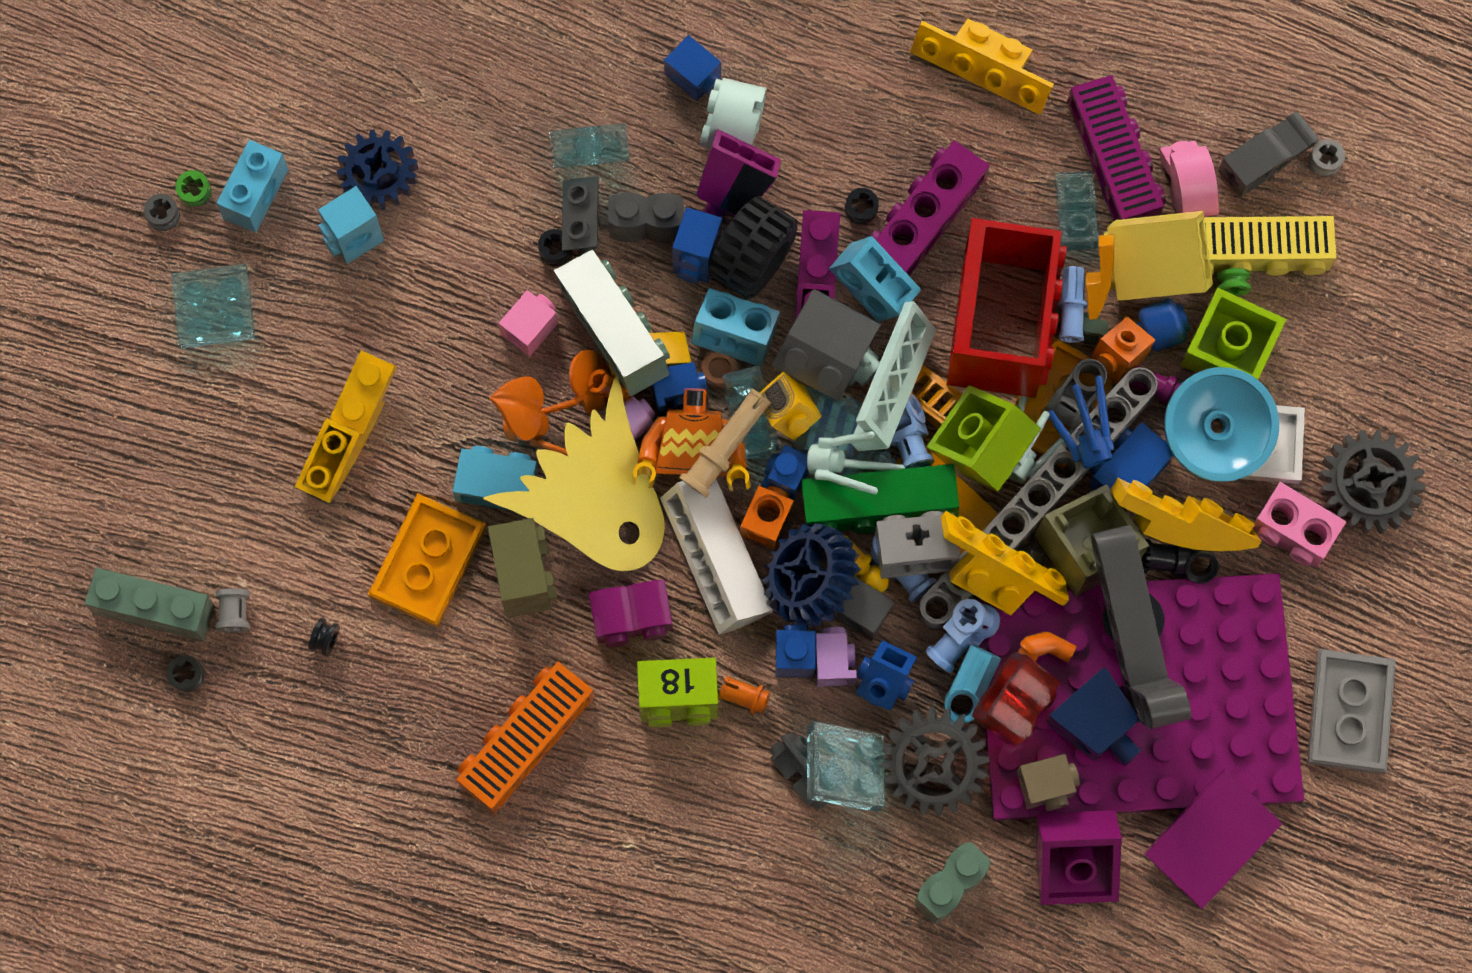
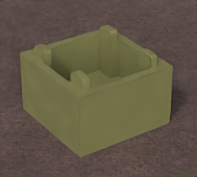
M1107 484L1044 515L1034 534L1058 572L1065 578L1066 584L1075 597L1100 585L1091 543V534L1131 525L1136 536L1141 558L1149 547L1124 508L1119 506Z
M534 518L488 526L499 590L506 617L552 609L550 600L556 599L557 593L552 572L544 571L542 555L548 554L544 528L542 526L536 527Z

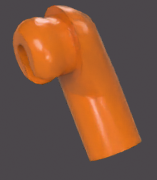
M1042 632L1027 636L1020 642L1021 648L1018 650V657L1027 664H1034L1038 656L1049 653L1069 663L1077 646L1051 632Z

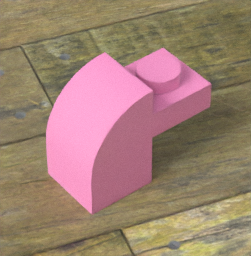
M1179 141L1171 146L1160 148V161L1171 178L1172 204L1178 213L1204 211V217L1219 215L1217 180L1207 147H1199L1196 141Z

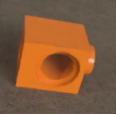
M758 486L740 526V535L775 550L792 513L794 500L789 499V494L778 487L768 486L766 489ZM769 507L776 510L779 516L772 522H765L759 518L758 512L763 508Z

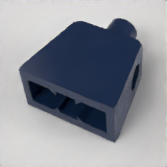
M1105 667L1055 709L1046 720V723L1053 730L1094 761L1110 750L1125 766L1142 751L1127 735L1138 723L1139 718Z

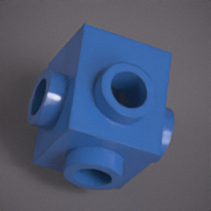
M882 640L872 659L865 656L856 674L857 678L862 680L856 694L865 698L872 705L891 711L897 698L905 701L913 685L914 679L908 676L917 657Z

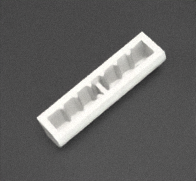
M715 479L709 487L708 491L710 494L707 498L681 481L676 483L660 499L718 634L742 628L774 611L770 607V601L764 595L763 585L717 480Z

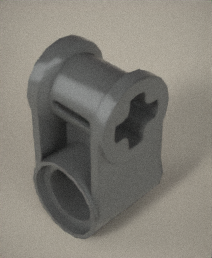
M1095 359L1080 361L1044 409V411H1054L1059 420L1070 427L1069 432L1071 433L1082 423L1073 386L1075 384L1080 386L1089 413L1097 400L1096 386H1084L1080 382L1079 376L1083 373H1090L1095 377L1100 375L1103 378V385H1105L1107 380L1105 366Z

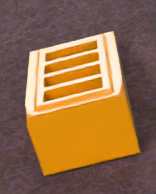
M922 365L915 384L922 377L927 383L916 394L911 393L915 395L921 404L925 418L939 429L946 419L945 415L955 406L962 393L954 387L946 385V381ZM934 387L938 392L926 403L922 398ZM945 397L948 402L939 411L935 410L933 407Z

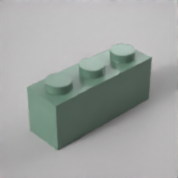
M95 568L85 600V605L95 615L200 641L205 639L215 606L206 594L100 568Z

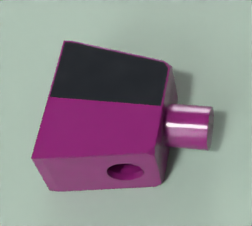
M717 129L696 194L699 199L707 202L702 212L721 217L722 220L727 212L736 216L746 203L757 196L762 197L775 182L781 159Z

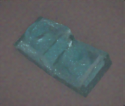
M1092 171L1055 173L1058 230L1062 231L1060 245L1067 246L1066 250L1098 249L1099 235L1095 214L1096 196Z

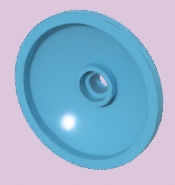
M1210 368L1187 378L1171 396L1165 412V437L1173 456L1190 473L1210 481H1234L1258 470L1271 456L1279 435V415L1271 394L1259 380L1246 372L1234 368ZM1213 420H1219L1222 423L1223 429L1220 433H1214L1211 430V422Z

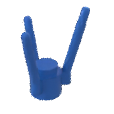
M1100 375L1096 376L1095 382L1101 434L1099 430L1094 431L1078 384L1073 386V392L1086 434L1077 438L1078 445L1055 412L1052 410L1048 411L1050 414L1049 419L1069 448L1074 462L1082 461L1084 468L1094 467L1113 459L1111 451L1115 449L1110 437L1103 378Z

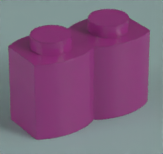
M665 580L646 581L589 593L596 639L598 643L605 642L606 647L628 644V638L643 636L645 641L662 639L666 637L667 631L673 630Z

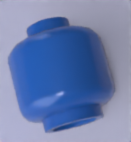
M1164 298L1141 307L1138 311L1140 322L1136 324L1155 339L1151 347L1155 352L1184 343L1187 339L1186 332L1192 330L1182 303L1176 304L1171 298Z

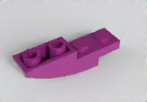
M803 210L795 321L813 289L834 299L836 276L829 268L837 259L840 213Z

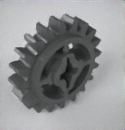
M1360 430L1357 434L1356 441L1348 434L1342 440L1343 447L1335 443L1330 449L1333 456H1326L1322 461L1323 466L1328 469L1322 470L1318 475V479L1328 483L1320 488L1319 494L1331 496L1324 507L1325 509L1337 507L1339 511L1336 515L1341 519L1347 516L1349 518V530L1353 529L1358 522L1362 524V532L1365 535L1371 530L1373 524L1379 534H1383L1387 530V522L1396 530L1402 524L1401 518L1408 521L1414 515L1411 508H1418L1422 503V500L1416 495L1421 494L1426 489V486L1416 482V480L1420 479L1425 474V471L1412 468L1419 459V456L1406 457L1405 452L1408 450L1409 444L1405 443L1396 448L1394 446L1396 435L1394 434L1386 442L1382 441L1380 430H1376L1371 440L1368 439L1364 430ZM1358 457L1359 466L1357 467V473L1353 474L1351 478L1343 479L1346 463ZM1378 458L1387 462L1391 467L1383 465ZM1367 476H1369L1371 482H1366L1364 480L1367 478ZM1372 482H1377L1379 484L1376 488H1374ZM1400 485L1399 497L1396 503L1385 507L1386 491H1389L1393 486ZM1351 497H1356L1360 499L1363 503H1365L1366 507L1360 505Z
M930 706L927 718H923L920 711L916 709L913 712L914 723H910L903 717L900 719L899 726L903 732L894 729L890 730L888 736L895 744H884L882 751L892 757L884 759L881 767L893 770V772L886 776L885 783L897 782L899 784L893 796L898 797L904 793L908 794L905 807L909 808L915 801H919L921 803V814H924L931 804L934 805L937 816H941L944 804H948L949 808L955 813L958 810L957 799H961L968 805L971 803L972 796L968 790L977 793L982 791L983 786L976 778H987L989 771L979 766V764L989 762L990 754L978 752V750H981L986 745V739L972 738L976 734L978 726L975 724L965 729L963 724L966 715L962 714L956 721H952L950 708H946L942 717H937L934 706ZM938 732L952 738L936 741L929 737L926 738L923 734ZM909 743L915 748L918 760L915 768L908 772L905 764V749ZM963 749L967 760V770L964 776L960 778L955 772L956 768L953 765V759ZM946 753V755L943 758L941 767L936 763L932 766L929 765L925 769L929 761L930 755L933 758H937L938 756H943ZM935 781L940 782L942 785L945 784L948 788L931 789L922 786L920 783Z

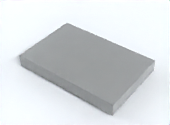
M1325 649L1317 651L1307 764L1383 775L1387 772L1396 659Z

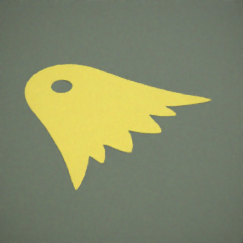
M616 375L607 402L605 421L595 409L591 412V437L577 426L568 422L564 430L567 456L546 449L536 451L538 462L546 479L530 475L520 476V480L529 491L497 493L483 497V499L516 512L528 519L534 518V522L560 536L602 566L617 571H633L645 566L658 553L663 542L665 524L657 494L653 487L648 488L650 482L648 475L640 474L636 478V484L633 485L632 474L635 466L638 464L639 452L627 418L619 377ZM625 522H633L639 529V538L633 544H625L619 537V528Z

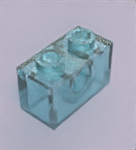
M626 123L552 130L549 132L553 169L626 162L630 160Z

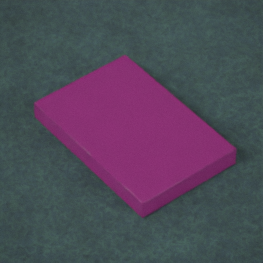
M1222 769L1143 854L1199 908L1203 909L1283 823L1226 769Z

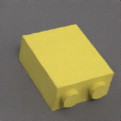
M1204 211L1115 220L1107 227L1108 231L1104 235L1114 234V268L1110 288L1111 290H1116L1117 301L1207 292L1213 285Z

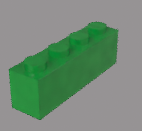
M954 464L841 475L876 487L878 489L877 494L862 492L827 480H816L815 478L802 479L806 525L824 524L839 531L853 530L857 534H866L876 530L877 521H883L884 518L892 515L913 518L921 517L922 514L930 511H941L943 513L948 511L959 517V500Z

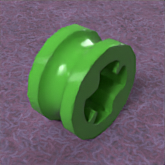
M186 171L176 181L175 189L177 195L183 203L189 206L202 205L211 195L210 183L204 174L199 171ZM194 181L196 185L203 183V187H198L201 193L197 196H193L190 192L184 194V190H188L186 184Z
M1230 268L1221 270L1216 274L1217 280L1221 282L1218 288L1235 296L1245 295L1251 291V285L1247 283L1251 276L1250 271L1247 269Z

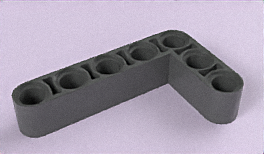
M1126 525L1091 534L1093 553L1127 701L1138 716L1139 722L1150 729L1190 720L1191 709L1184 687L1168 678L1138 543L1132 526Z

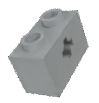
M930 511L922 514L921 517L913 518L892 515L884 518L883 521L876 522L875 539L881 579L947 572L959 562V547L946 540L943 535L940 518L943 512ZM912 539H918L920 546H915V542Z

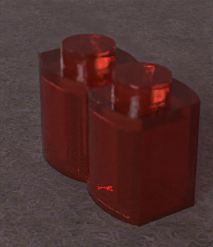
M1014 652L998 671L993 684L980 698L973 710L972 717L1003 742L1018 746L1021 742L1028 740L1033 734L1038 714L1042 710L1049 708L1055 701L1057 696L1056 690L1060 681L1028 655Z

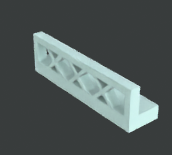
M914 301L905 302L856 419L857 427L854 434L868 431L875 433L872 439L851 443L857 451L889 449L935 335L936 328Z

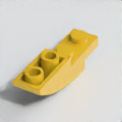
M362 350L360 351L330 418H326L294 486L295 488L328 503L332 501L358 458L385 404L382 400L397 370V366Z
M1117 478L1110 489L1119 506L1136 513L1134 520L1142 533L1162 542L1205 551L1246 550L1258 548L1262 542L1253 530L1255 525L1252 521L1238 513H1235L1233 517L1224 513L1223 508L1210 499L1204 498L1201 502L1188 496L1182 505L1170 496L1165 495L1161 499L1153 495L1152 490L1139 481L1133 480L1130 484L1120 478Z

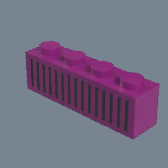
M1113 75L1071 87L1067 104L1113 222L1115 220L1161 215L1166 204L1165 193L1161 184H1155L1152 177V160L1148 151H1142L1139 144V127L1136 120L1128 116L1125 108L1127 106V97L1123 87L1116 85Z

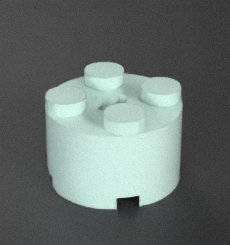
M723 78V80L716 79L707 106V112L711 113L708 115L706 125L704 124L699 146L706 147L710 151L717 129L755 146L753 145V140L759 130L767 88Z

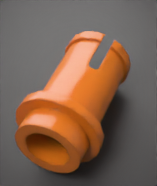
M596 370L589 377L588 387L591 388V392L609 398L615 377L604 370ZM620 382L623 401L625 402L631 397Z
M727 675L724 679L726 684H722L719 699L750 709V714L754 715L756 712L763 714L771 692L764 690V685L755 687Z

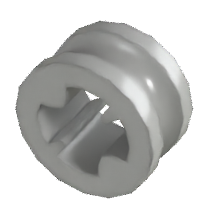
M1325 139L1319 141L1309 155L1310 168L1320 176L1334 175L1344 162V148L1335 140ZM1321 151H1323L1324 155H1326L1327 151L1334 155L1332 159L1333 164L1330 161L1327 164L1320 161Z

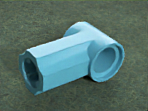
M970 644L953 684L945 695V710L946 708L951 709V720L956 721L962 715L956 713L951 708L953 698L961 694L969 696L973 701L970 711L964 713L966 715L964 723H969L976 718L981 702L1001 661L1000 657Z

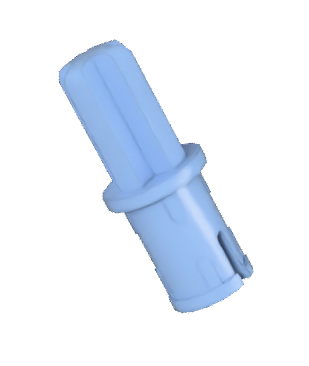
M1069 266L1062 271V299L1058 302L1057 306L1061 309V332L1059 339L1063 342L1075 343L1084 340L1083 318L1084 309L1088 307V303L1084 301V268Z

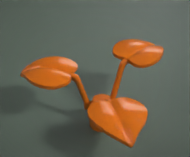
M583 350L573 358L569 368V382L576 396L571 400L542 408L544 403L543 390L537 380L529 376L512 379L496 390L489 399L503 417V431L506 438L510 441H529L531 447H541L567 456L565 448L541 440V437L546 435L549 430V420L546 415L576 406L580 402L587 414H591L593 409L597 412L603 409L608 398L591 392V388L588 387L589 377L594 371L601 369L609 374L607 365L599 351Z

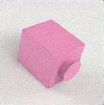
M527 290L498 323L500 333L530 357L558 325L555 312L556 307L544 295L539 294L536 297Z

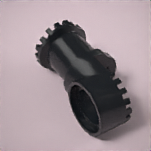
M1145 539L1149 547L1141 558L1144 573H1147L1149 570L1170 571L1172 575L1187 576L1192 582L1203 584L1211 581L1219 571V563L1213 551L1190 549L1173 544L1152 543L1150 539ZM1202 556L1210 559L1209 566L1205 570L1194 572L1190 569L1194 559Z

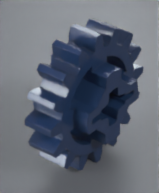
M372 129L368 139H364L363 136L357 134L358 144L353 146L346 143L344 146L348 156L342 155L338 157L339 165L343 167L337 170L339 180L344 181L341 184L343 192L345 193L357 186L368 204L372 207L373 203L377 202L381 210L386 209V201L389 200L396 206L400 205L398 195L403 194L409 197L411 191L407 184H417L418 181L416 174L413 173L418 170V163L416 159H411L414 156L412 147L404 148L405 143L402 136L392 141L389 130H385L382 137H377L375 130ZM391 153L400 159L402 166H399L398 162L391 160ZM354 174H357L358 178L364 179V187L355 180Z

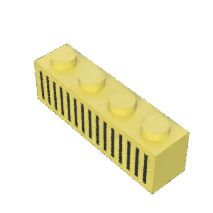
M1334 216L1204 217L1212 274L1225 269L1242 268L1249 270L1250 273L1252 271H1266V274L1271 276L1284 275L1289 271H1303L1306 275H1320L1329 271L1336 260Z

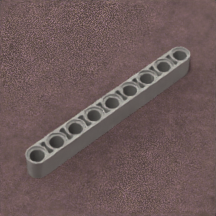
M1138 367L1129 371L1106 396L1107 409L1119 410L1124 418L1120 423L1109 422L1110 437L1113 444L1148 407L1154 398L1158 382L1153 372L1147 368ZM1135 381L1142 382L1148 387L1149 392L1142 396L1135 395L1131 392L1129 384ZM1097 406L1089 415L1094 431L1099 430L1101 434ZM1083 422L1071 434L1077 445L1079 444L1077 438L1086 434ZM1064 442L982 532L998 536L1005 545L1017 550L1040 525L1044 515L1052 512L1092 467L1084 468L1082 461L1074 462L1071 452ZM1060 463L1068 464L1073 469L1074 475L1067 479L1060 478L1054 473L1053 467ZM1033 491H1042L1047 495L1049 502L1041 507L1035 506L1029 501L1028 495ZM1014 518L1022 523L1023 531L1015 535L1009 534L1004 530L1002 524L1005 520ZM964 551L960 555V560L964 557L967 551ZM947 571L923 596L919 609L920 621L931 630L944 629L943 626L953 616L956 605L962 600L973 599L975 595L966 590L956 589L952 582H950L949 571ZM936 601L944 604L947 608V614L939 619L930 617L926 613L925 608L931 602Z

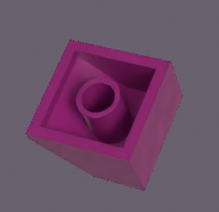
M1115 810L1037 813L1036 854L1041 905L1119 902L1122 837Z

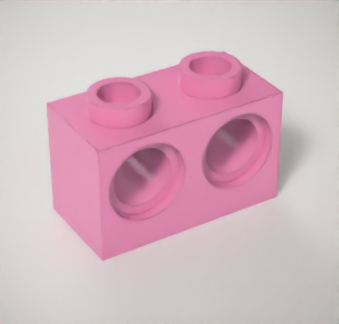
M1279 482L1255 520L1253 530L1257 532L1260 540L1271 546L1279 545L1289 551L1290 557L1297 563L1304 566L1312 565L1317 568L1325 558L1346 521L1282 482ZM1271 512H1283L1288 518V524L1279 525L1275 523ZM1304 532H1316L1321 538V545L1310 544L1305 539Z

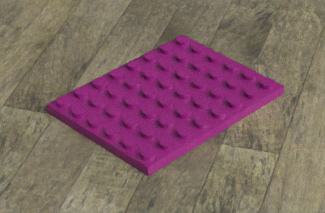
M1280 574L1214 577L1211 581L1203 584L1194 583L1189 579L1146 581L1149 594L1155 597L1164 612L1165 623L1159 640L1168 678L1184 687L1190 704L1191 719L1155 729H1150L1138 721L1127 735L1142 751L1125 766L1110 750L1106 751L1096 761L1090 759L1046 723L1048 716L1103 667L1109 671L1127 699L1114 642L1104 631L1102 615L1106 605L1101 584L1076 597L1070 588L1066 586L1069 601L1064 606L1035 590L1012 615L974 596V599L980 603L995 608L1000 617V625L997 632L990 638L984 639L978 646L1001 658L983 698L987 754H990L988 770L993 821L1037 819V813L1115 810L1116 814L1185 810L1222 769H1226L1263 805L1302 803L1304 801ZM1051 632L1076 645L1077 648L1069 663L1047 653L1038 656L1034 664H1027L1018 657V650L1021 648L1020 642L1030 635ZM1066 754L1068 764H1075L1080 780V786L1075 787L1077 792L1071 799H1068L1069 805L1051 811H1046L1045 805L1027 810L1016 773L1021 765Z

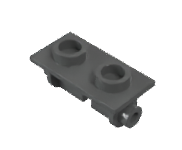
M598 176L563 180L562 251L578 250V255L581 256L592 249L598 248Z
M795 732L782 735L780 738L785 745L779 741L769 749V752L773 755L770 759L787 780L792 778L797 772L802 775V778L793 785V788L808 807L813 806L818 811L829 802L825 795L829 799L842 793L836 785L839 782L836 775L826 765L821 766L813 756L814 748L804 736L797 735Z

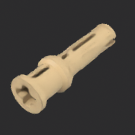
M754 389L749 391L748 396L712 444L701 447L699 450L700 456L688 473H682L679 477L684 483L705 498L710 494L708 489L722 471L726 472L728 470V465L730 464L728 461L729 457L765 409L771 404L767 398L761 397L762 394Z

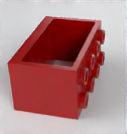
M977 218L971 219L964 251L946 385L964 388L970 385L984 391L1036 398L1040 385L1046 386L1054 357L1052 341L1053 336L1056 334L1058 323L1056 308L1057 302L1060 301L1063 282L1060 279L1061 268L1063 269L1067 249V246L1060 245L1062 231ZM981 261L1044 271L1033 358L970 348Z

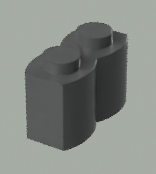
M630 192L610 196L608 203L609 237L620 242H637L645 238L659 243L674 242L684 215L683 198L671 193L653 194L647 198Z

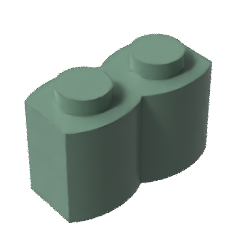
M972 842L962 844L949 856L942 871L935 873L925 881L916 896L914 905L934 924L943 921L955 910L962 896L973 890L981 882L989 869L991 860Z

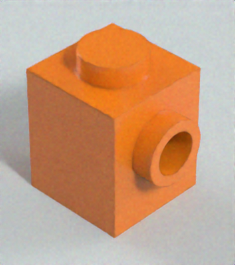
M1127 316L1099 340L1090 359L1100 361L1105 366L1107 377L1118 384L1129 371L1137 368V365H1141L1144 362L1155 339Z

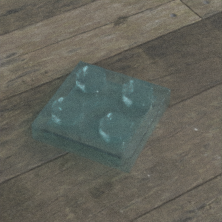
M246 264L171 274L178 343L181 349L256 339L249 272Z
M813 721L807 726V799L873 812H879L885 807L884 768L881 767V763L884 761V752L882 751L884 735Z

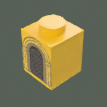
M782 372L759 392L762 394L761 397H765L771 402L770 406L764 411L771 426L794 441L822 417L807 388L785 372Z

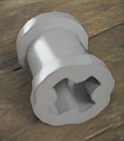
M229 588L216 591V599L219 600V622L216 623V630L218 632L236 633L250 630V623L246 621V600L250 598L249 590Z

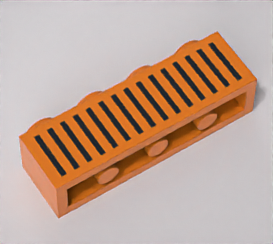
M559 661L552 668L547 665L539 672L533 681L536 687L527 697L521 695L515 700L508 710L511 716L501 727L498 724L493 726L482 741L485 744L483 749L476 757L470 754L457 769V772L460 774L456 779L458 785L493 815L498 812L595 698L594 690Z

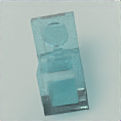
M759 365L722 375L729 417L733 416L751 389L761 392L765 388ZM763 412L741 441L745 447L746 459L780 451L776 429L771 426Z

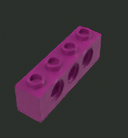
M955 140L947 149L941 147L935 153L929 163L932 167L925 177L918 175L907 192L910 196L903 205L899 202L894 205L886 217V221L889 223L880 233L875 230L871 234L909 277L987 178L990 165ZM946 179L951 181L955 187L945 190L940 188L937 182ZM919 207H926L933 212V215L926 218L920 217L916 214L915 210ZM905 235L912 242L905 246L898 245L894 242L893 237Z

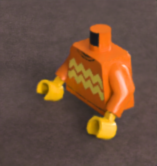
M684 389L683 410L668 409L667 416H661L654 421L642 439L638 464L635 466L632 474L633 485L636 484V478L640 474L649 476L648 488L653 487L656 474H687L699 458L701 447L712 444L729 420L723 419L720 411H706V389ZM742 440L728 459L730 462L728 470L726 472L722 471L718 475L727 476L728 488L732 492V482L737 478L745 480L746 490L751 486L750 476L746 470L745 446Z

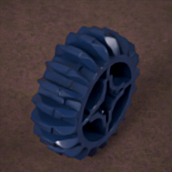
M815 523L813 526L802 524L800 530L790 529L789 539L779 538L780 548L778 551H770L773 556L772 563L764 565L769 571V575L762 580L769 587L764 595L771 601L770 607L779 613L782 619L801 626L808 627L812 625L821 627L823 620H834V611L845 612L843 606L845 600H854L850 591L852 587L860 585L854 579V575L862 570L855 563L860 555L852 549L853 543L850 542L849 538L833 527L830 528L824 524Z

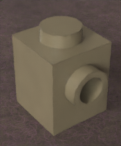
M1066 754L1021 765L1016 772L1027 810L1044 805L1046 811L1069 805L1068 799H1071L1077 792L1075 787L1080 786L1076 766L1074 763L1068 764Z

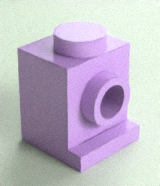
M824 628L822 630L823 633L815 635L816 687L855 685L857 678L856 670H848V667H855L854 644H847L845 628Z

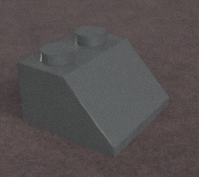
M813 289L790 329L772 366L840 401L881 324Z

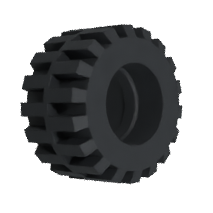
M760 196L753 198L740 209L721 236L710 260L709 275L745 299L754 297L768 284L787 256L797 234L798 220Z

